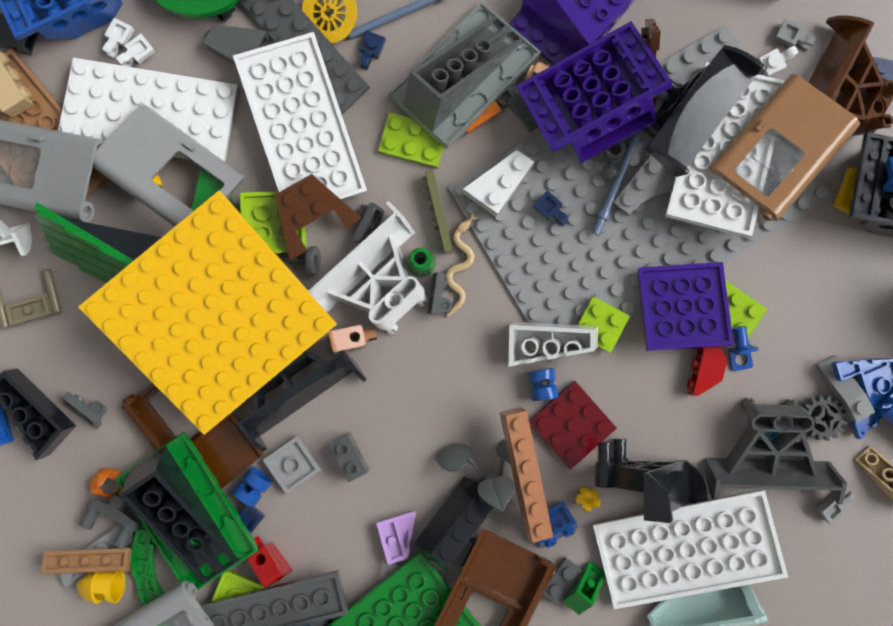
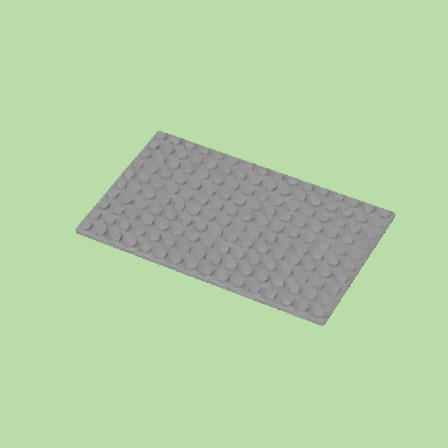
M723 26L661 62L660 65L668 77L675 83H682L684 85L704 68L706 62L710 63L723 45L736 47L740 50L743 49L730 28ZM664 91L656 96L655 112L658 111L668 98L667 92ZM644 130L641 133L615 199L650 157L645 148L653 138ZM542 133L449 187L451 195L466 220L471 218L472 213L474 217H477L476 220L471 221L470 226L528 323L577 325L593 296L628 314L631 318L642 311L638 268L724 263L833 197L830 189L820 173H818L778 221H767L763 225L755 222L752 237L749 239L665 217L671 195L665 194L645 201L629 216L612 204L609 211L611 213L610 217L604 223L600 235L596 236L592 234L597 221L596 215L598 210L602 209L613 180L604 178L602 174L603 167L609 162L605 160L604 153H600L580 163L571 143L552 153ZM779 133L776 134L769 168H778L777 182H782L804 157L805 152ZM631 137L622 141L625 145V150ZM616 148L609 149L612 155L620 154ZM518 150L534 161V164L498 216L495 217L465 196L463 189ZM621 160L616 163L618 167L621 163ZM547 190L563 204L560 210L569 217V221L563 227L553 216L547 220L533 208V205ZM565 356L550 359V361L557 362Z

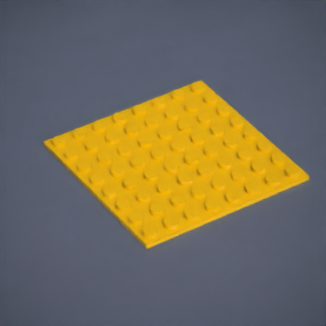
M220 190L78 306L204 435L337 325Z

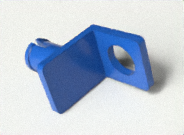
M747 326L734 327L736 346L728 348L731 368L733 371L752 368L751 352L759 351V348L749 344ZM745 354L746 362L743 365H738L736 363V356Z

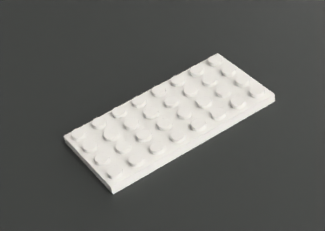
M314 32L233 55L278 191L280 192L306 176L313 174L341 200L367 192Z
M73 58L58 131L103 139L104 142L140 105L145 104L226 162L239 87L237 84ZM177 153L174 158L190 160L182 153Z
M759 74L756 75L687 167L690 170L689 173L679 177L675 176L665 217L749 239L752 237L759 206L742 195L708 167L781 86L784 80ZM770 129L735 168L736 174L761 193H763L777 134L773 129Z
M764 489L687 504L672 512L673 522L671 523L644 521L643 513L593 524L614 609L788 577Z

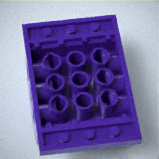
M523 0L521 10L510 21L509 25L541 51L540 55L554 65L607 35L635 0Z
M632 21L516 87L552 153L571 143L580 163L658 122L652 98L672 88L673 85Z

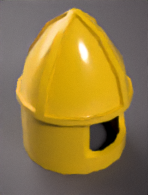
M123 572L88 573L77 582L76 587L78 593L88 602L99 604L104 600L107 603L116 604L122 598L125 590V575Z

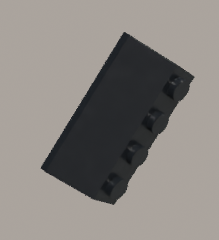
M465 476L413 543L415 547L445 571H448L493 510V507L485 503L478 494L480 483Z

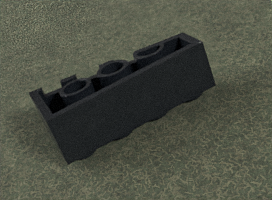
M18 368L2 371L0 374L1 406L4 410L7 409L11 415L13 425L18 426L24 436L22 439L25 444L30 445L34 452L32 455L35 460L51 455L76 425Z

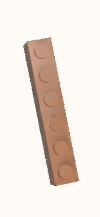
M517 407L501 411L499 414L525 535L532 543L552 538L553 533L527 410Z

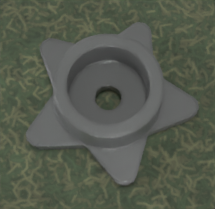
M507 89L495 100L502 112L507 106H510L509 102L502 98L506 97L507 99L515 93V89Z

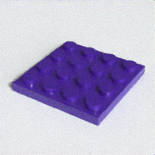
M723 262L642 267L637 269L646 352L734 345Z

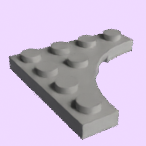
M650 155L614 200L613 204L629 216L645 201L655 196L671 194L675 175Z

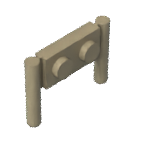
M44 269L42 272L48 294L4 305L0 289L1 329L62 312L50 269Z

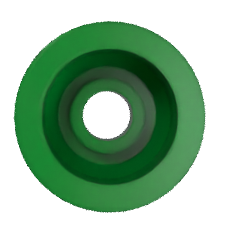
M416 248L411 252L407 264L413 275L426 277L434 271L436 259L429 250ZM421 257L424 258L425 263L419 265L417 260Z

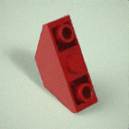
M720 347L696 348L698 349L697 355L693 358L691 369L693 370L692 377L688 379L686 386L688 395L699 396L723 381L727 359Z

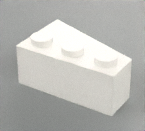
M516 150L463 189V194L497 217L532 168L534 161Z

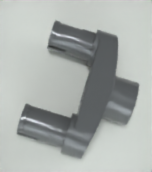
M113 493L109 502L90 498L86 506L87 510L79 526L91 530L97 517L102 513L121 523L122 527L113 544L120 548H126L133 532L137 531L141 523L140 520L127 510L129 505L117 493Z

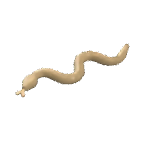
M473 213L470 219L458 225L453 235L455 245L466 254L467 259L465 262L448 268L445 274L447 285L459 295L458 302L452 306L450 313H447L446 317H450L458 311L466 299L464 289L453 280V275L469 269L474 263L475 255L473 249L460 239V234L469 229L471 221L477 219Z

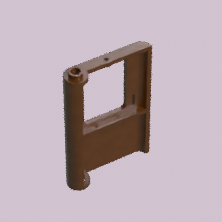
M152 383L139 395L134 396V394L126 397L122 401L124 404L121 408L153 449L156 450L176 436L149 402L150 398L159 391ZM232 412L205 435L200 431L191 438V441L202 455L203 461L218 481L221 489L264 455V452L252 444L238 428L237 423L239 421Z
M482 528L434 626H456L470 595L474 592L507 607V612L500 626H528L557 565L518 544Z

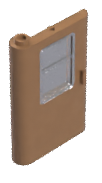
M791 74L708 168L759 206L760 215L763 219L769 222L778 221L860 126V121L856 116L803 78Z

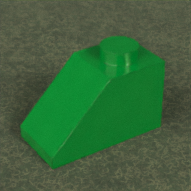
M591 561L582 569L583 573L562 601L578 615L594 605L606 577L605 573Z

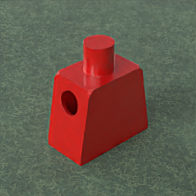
M259 536L254 538L258 546V552L248 557V561L265 588L280 581L292 572L293 569L273 543L265 545Z

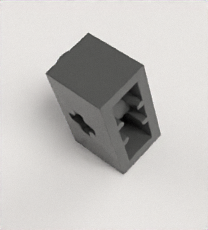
M351 433L329 444L347 482L369 471Z

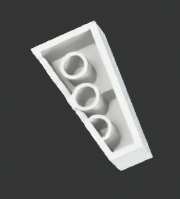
M514 322L509 325L508 367L595 351L598 347V326Z

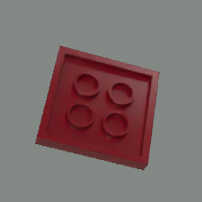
M576 381L572 382L559 394L558 398H554L529 421V424L570 470L598 446V442L604 441L617 429Z

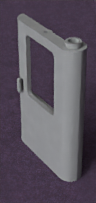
M145 104L140 105L96 149L93 162L94 169L173 226L179 224L193 210L152 180L177 153H182L221 181L224 187L220 191L227 199L246 179L240 172Z

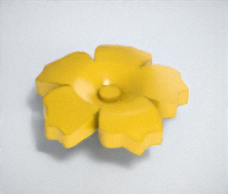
M582 487L579 489L580 494H577L575 501L577 505L582 504L581 508L585 512H591L592 508L600 507L601 501L597 499L599 495L595 489H591L590 492L589 488Z

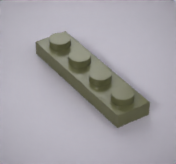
M433 169L425 171L426 177L422 178L425 190L429 189L431 196L427 198L429 209H434L436 216L432 218L434 229H439L440 237L437 238L439 249H444L445 254L452 253L453 248Z

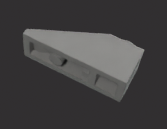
M836 355L816 364L833 398L839 400L837 405H844L845 408L842 410V413L848 415L844 417L845 420L858 422L875 413L866 393L853 377L844 381L836 380L831 364L832 362L840 361Z

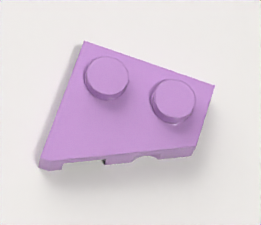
M415 511L376 522L388 565L408 559L416 516Z

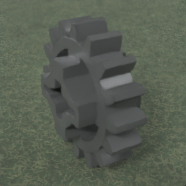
M816 395L815 399L808 398L810 404L803 403L802 406L812 416L818 430L813 427L807 433V436H815V439L820 441L822 439L830 441V436L838 438L836 432L843 433L844 430L841 426L847 425V422L843 421V417L848 416L846 413H842V410L845 408L844 405H837L838 399L831 400V396L826 395L824 397Z

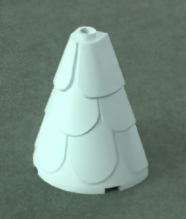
M750 584L662 600L647 615L650 622L648 626H756L768 621Z

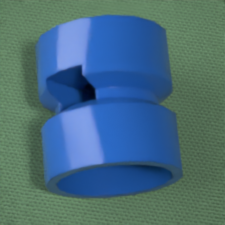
M554 368L528 372L529 384L533 385L531 389L532 401L559 397L557 385L554 384L556 380ZM540 380H545L546 385L540 386Z
M251 466L243 476L244 481H239L232 490V493L242 503L254 507L262 497L261 492L265 493L273 482L264 472Z

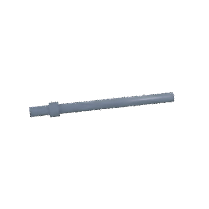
M418 0L352 29L349 37L353 39L366 33V31H371L434 2H442L444 0Z
M642 131L631 136L618 167L619 174L611 184L602 209L598 210L596 215L597 221L592 230V234L596 236L600 235L604 223L610 217L611 213L609 211Z

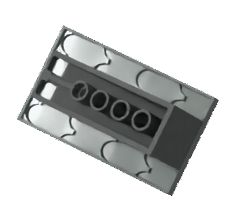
M481 2L389 92L388 98L396 103L419 126L425 129L440 145L447 149L469 129V126L495 100L515 83L516 79L540 56L541 51Z

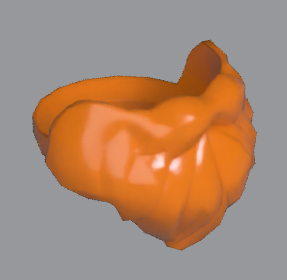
M115 468L100 469L89 483L91 493L95 496L101 495L104 498H111L113 493L103 492L100 486L107 478L116 481V476L122 472ZM118 485V489L114 493L120 494L121 488Z

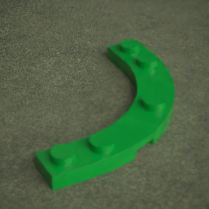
M141 522L132 544L131 572L138 589L137 595L142 605L145 606L163 595L164 591L159 583L155 569L156 544ZM173 616L158 626H170L174 623Z

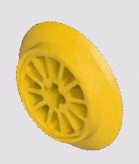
M304 0L302 11L331 43L343 40L354 28L357 19L355 0H342L343 4L339 5L341 0H329V2L328 0H323L324 6L320 4L321 0ZM317 5L321 8L320 11H316ZM344 8L346 9V12H339ZM330 9L334 10V13L331 14V17L327 16V13L330 11ZM340 15H345L344 21L339 18ZM337 20L342 23L340 27L337 23Z

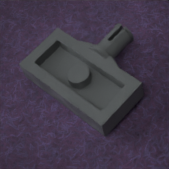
M565 557L559 566L556 567L544 595L558 606L583 571Z

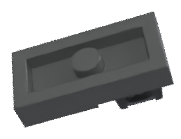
M370 202L369 206L361 204L357 214L361 217L362 221L355 229L354 241L360 244L377 229L385 212L381 207Z
M433 273L427 314L439 315V313H450L451 300L441 297V294L447 288L445 273Z
M67 392L62 397L64 406L96 430L102 425L101 418L106 413L107 408L99 401L86 407L84 399L77 394L73 396Z

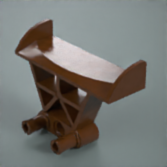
M839 15L829 17L826 23L835 33L808 83L833 101L840 90L835 102L856 116L860 121V126L852 136L864 135L867 132L874 133L877 129L892 127L889 124H893V117L890 114L885 115L893 100V81H883L865 42L875 23L855 16ZM854 64L853 69L851 70L850 74L848 75V73H849V71H850L852 65ZM865 89L863 95L861 96V91L859 90Z

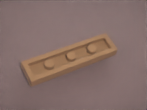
M132 549L45 551L43 553L41 574L130 571Z

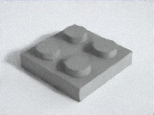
M299 435L263 460L286 495L322 470Z

